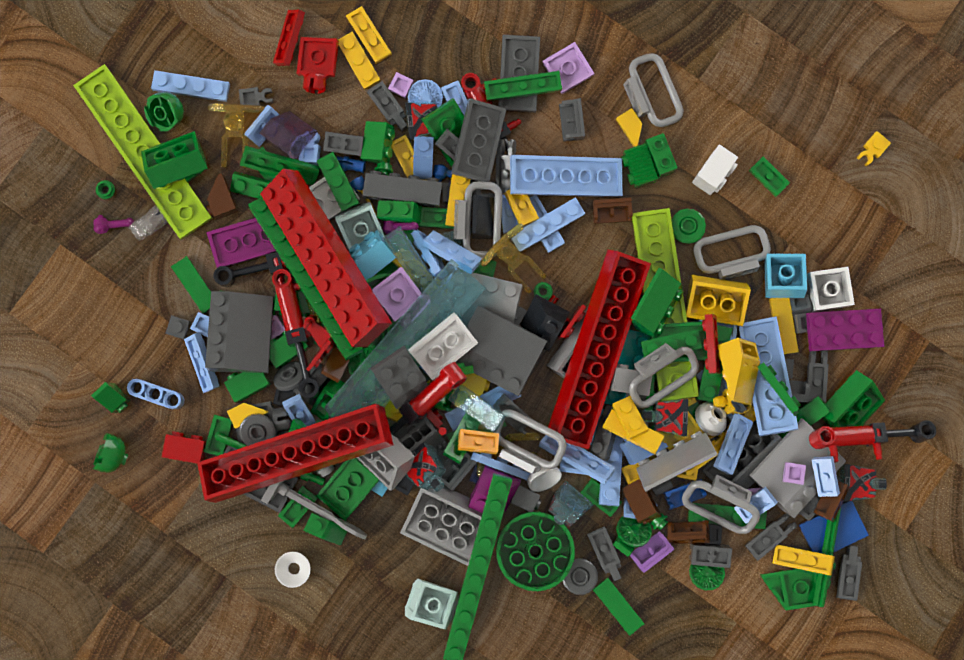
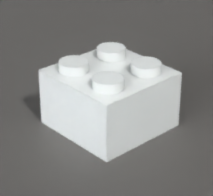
M719 144L692 183L709 195L714 191L718 193L727 181L724 177H729L738 164L735 161L738 157Z
M848 267L815 271L807 274V291L812 312L855 305Z

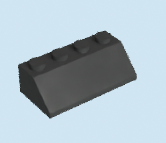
M755 420L733 475H728L713 467L717 456L702 472L711 482H713L716 475H719L748 490L755 483L749 475L777 446L782 438L778 434L760 437L757 421Z

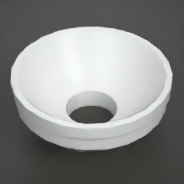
M705 402L696 408V422L708 435L718 436L726 429V412L723 409L715 407L710 402ZM714 410L717 412L720 419L715 416Z
M541 467L540 471L529 474L527 483L531 491L541 492L556 485L560 481L562 474L558 467L554 469Z
M292 551L283 554L275 565V575L282 585L291 588L304 584L309 578L311 571L308 559L299 552ZM291 563L299 565L300 571L298 574H291L289 572V565Z

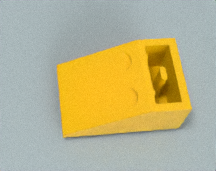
M736 338L719 344L718 358L722 362V375L727 383L728 397L733 402L751 405L759 370L758 366L760 365L756 343Z

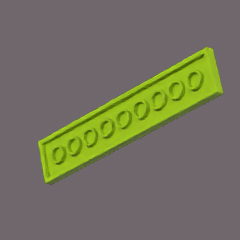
M105 64L73 85L181 240L213 219L185 178L171 182L165 187L153 189L144 172L141 151L161 143Z
M670 208L633 213L632 224L638 259L651 263L643 286V295L658 268L663 269L681 283ZM682 296L680 301H676L674 304V312L670 318L667 317L664 324L687 322L684 297ZM690 361L673 362L656 372L658 392L686 374L691 369ZM696 375L662 398L660 402L698 397Z

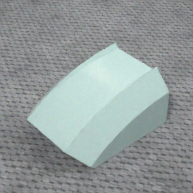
M370 202L363 203L335 217L348 249L356 243L360 244L371 231L375 232L378 230L385 238Z
M417 579L413 583L405 606V616L410 620L446 629L452 622L459 594L457 591Z

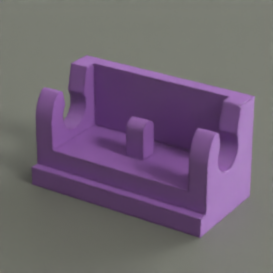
M658 531L650 538L647 544L637 547L630 557L639 569L645 573L671 553L674 548L666 537Z

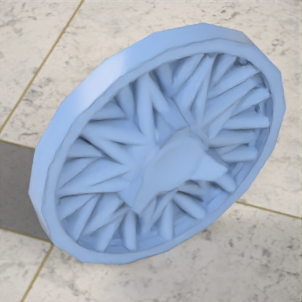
M418 80L409 89V103H415L421 106L420 104H435L437 108L442 104V90L432 80Z

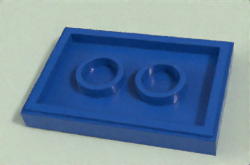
M852 500L843 503L841 506L834 552L869 536ZM819 515L813 517L810 521L799 524V527L810 550L822 553L827 519Z

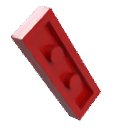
M288 10L273 60V64L277 66H290L295 45L298 42L300 28L303 24L305 12L302 10Z
M705 314V320L702 321L703 331H706L704 349L708 355V358L705 359V367L711 374H721L720 360L718 358L717 316Z

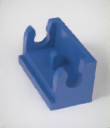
M694 480L663 493L669 510L684 505L682 502L683 493ZM701 488L695 489L690 497V501L693 502L704 498L707 495L706 491Z

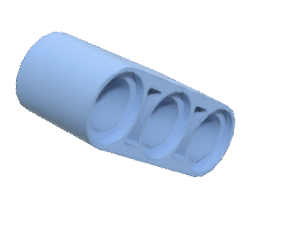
M133 379L127 385V391L130 395L166 408L180 409L185 402L184 396L181 393L144 380ZM137 383H140L142 386V390L139 393L134 391V386ZM155 389L160 391L158 399L152 397V392ZM173 395L178 397V403L175 406L170 403Z

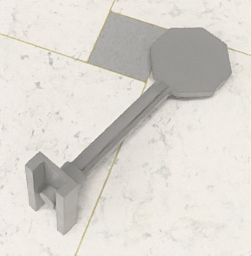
M284 481L270 485L261 499L262 502L269 504L277 493L282 496L286 495L327 520L334 521L351 534L364 540L367 537V534L361 529L336 517L332 512L290 489L289 485L283 483Z

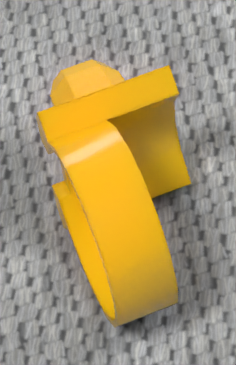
M727 389L723 390L722 396L713 398V405L717 408L724 407L726 415L739 413L734 411L735 408L727 395ZM751 403V405H748V408H747L746 411H744L743 413H739V414H744V413L748 412V411L751 409V407H752V403Z

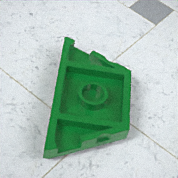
M794 568L760 574L784 610L814 606L813 600L818 573ZM829 576V582H828V588H827V590L829 589L830 584H831V580H830V579H831V576Z

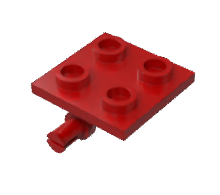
M552 295L549 299V301L554 304H556L559 300V298H557L554 295ZM585 305L578 306L572 316L566 319V324L557 336L558 339L568 338L575 329L572 327L573 324L580 322L586 313L583 311L586 307Z
M314 314L308 316L304 320L303 328L309 330L320 347L306 368L308 371L313 366L317 368L324 356L334 346L331 336L323 326L316 322L317 317H314Z

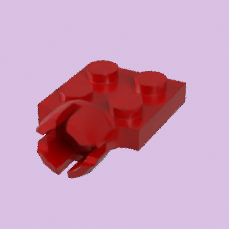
M300 37L296 74L304 77L303 89L306 92L315 94V90H318V94L324 93L327 79L335 77L339 45L337 38Z

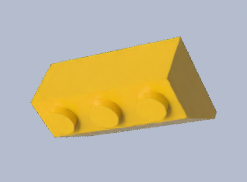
M691 275L687 295L686 316L687 318L705 320V314H714L717 316L718 323L743 326L751 289L747 283Z

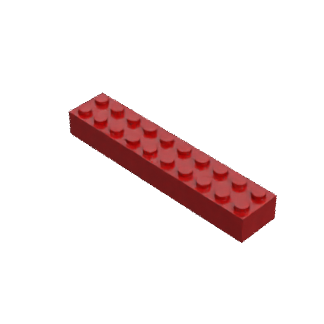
M282 169L260 195L351 346L367 347L392 322L298 170Z
M607 250L548 428L560 433L566 440V443L588 450L632 322L631 317L637 307L651 266L649 262L619 251Z
M373 404L198 462L204 500L217 503L393 446L385 407Z

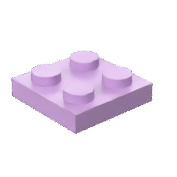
M575 42L542 61L548 72H560L561 94L594 76L593 70Z
M402 267L398 268L372 289L381 306L393 322L425 298Z

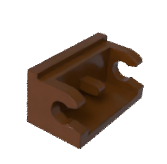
M632 198L593 200V224L632 221Z
M640 479L622 488L638 523L643 522V524H647L662 516L649 490L645 492Z
M838 481L840 494L838 496L821 497L813 513L834 522L850 487Z
M709 521L668 522L667 540L671 545L710 543Z

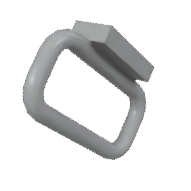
M650 53L632 60L629 66L631 78H628L623 86L638 118L644 117L647 114L651 123L657 127H665L678 122L682 118L684 110L662 58L657 54ZM648 61H654L657 64L676 109L675 115L662 120L656 117L636 70L640 64Z
M483 181L473 182L466 188L464 200H455L453 238L463 239V248L482 259L493 258L500 249L502 190L497 184ZM476 189H488L495 193L493 247L490 251H473L470 247L472 193Z
M750 225L702 238L695 243L693 251L701 271L707 274L719 272V279L728 280L757 272L760 267L759 261L764 260L766 254H770L771 247L765 230L760 226ZM749 233H757L763 246V251L759 254L714 266H707L703 260L701 248L704 245Z
M665 343L634 364L640 374L631 381L629 394L634 404L639 408L643 409L654 405L697 374L699 362L694 351L688 347L674 350ZM687 355L691 363V369L686 374L645 401L640 399L637 393V386L680 356Z
M511 409L502 411L497 417L493 433H499L498 444L505 448L501 450L499 457L532 474L540 471L541 467L554 469L559 466L567 446L566 440L560 433ZM511 417L555 439L559 446L554 459L547 461L502 438L500 432L505 419Z
M719 475L715 476L712 484L702 480L691 482L682 496V502L686 508L738 534L750 533L760 519L759 510L750 504L752 492ZM695 489H704L750 512L752 518L746 526H738L692 503L690 497Z

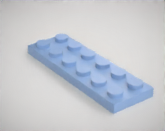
M511 155L510 194L622 197V158Z
M777 316L745 322L743 326H739L741 339L756 343L760 364L764 362L767 367L769 365L772 366L777 373L775 378L779 382L782 380L789 389L786 392L792 397ZM758 370L752 400L759 436L799 430L796 416H793Z

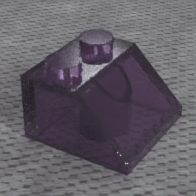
M288 111L271 118L259 134L289 158L297 159L318 131Z

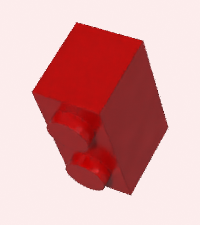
M172 431V435L166 434L162 451L163 458L196 464L204 461V449L207 441L202 440L203 436L191 435V438L183 437L184 433Z

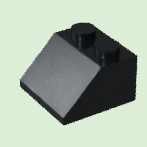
M473 195L472 239H493L495 198Z
M536 294L520 324L524 329L547 340L544 349L549 352L570 312Z

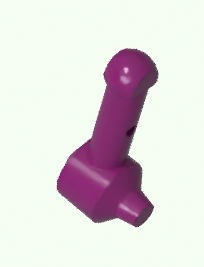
M98 215V218L94 219L93 225L96 233L103 234L109 228L133 227L135 222L132 218L108 221L103 215Z
M387 220L383 221L382 231L386 234V238L391 239L397 230L416 231L418 223H397Z

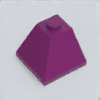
M485 465L470 496L468 508L483 512L492 475L495 473L512 478L504 512H506L521 483V479Z

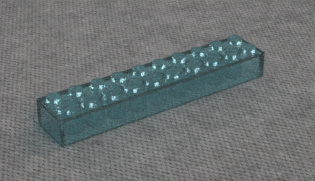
M451 259L324 408L329 416L334 418L373 404L385 407L390 399L370 368L403 346L408 351V349L452 313H455L460 319L486 288ZM411 355V357L413 358V360L415 361V363H416L417 366L419 367L420 364H419V363L415 360V358Z

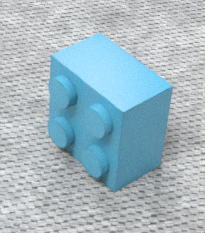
M378 230L369 232L364 237L365 240L360 244H354L349 249V254L365 280L373 277L396 258L392 246Z
M766 254L764 262L765 298H804L807 292L806 254Z

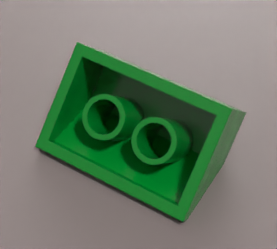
M195 131L141 151L144 172L153 189L165 187L171 182L183 180L187 176L195 173L198 174L208 169L206 158Z
M658 268L631 317L636 330L654 339L664 331V323L667 317L670 318L675 309L673 307L676 301H680L684 293L682 284L661 268Z
M856 370L825 403L831 411L822 419L830 427L862 426L884 403L885 399L874 381Z

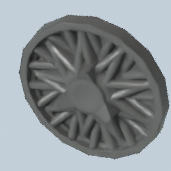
M297 361L287 363L276 372L273 382L277 389L289 391L300 385L302 380H304L300 363Z
M251 414L240 424L239 434L243 443L249 446L275 437L276 430L272 420L267 416Z
M584 558L574 559L568 575L563 580L564 586L576 595L589 593L598 581L596 567Z

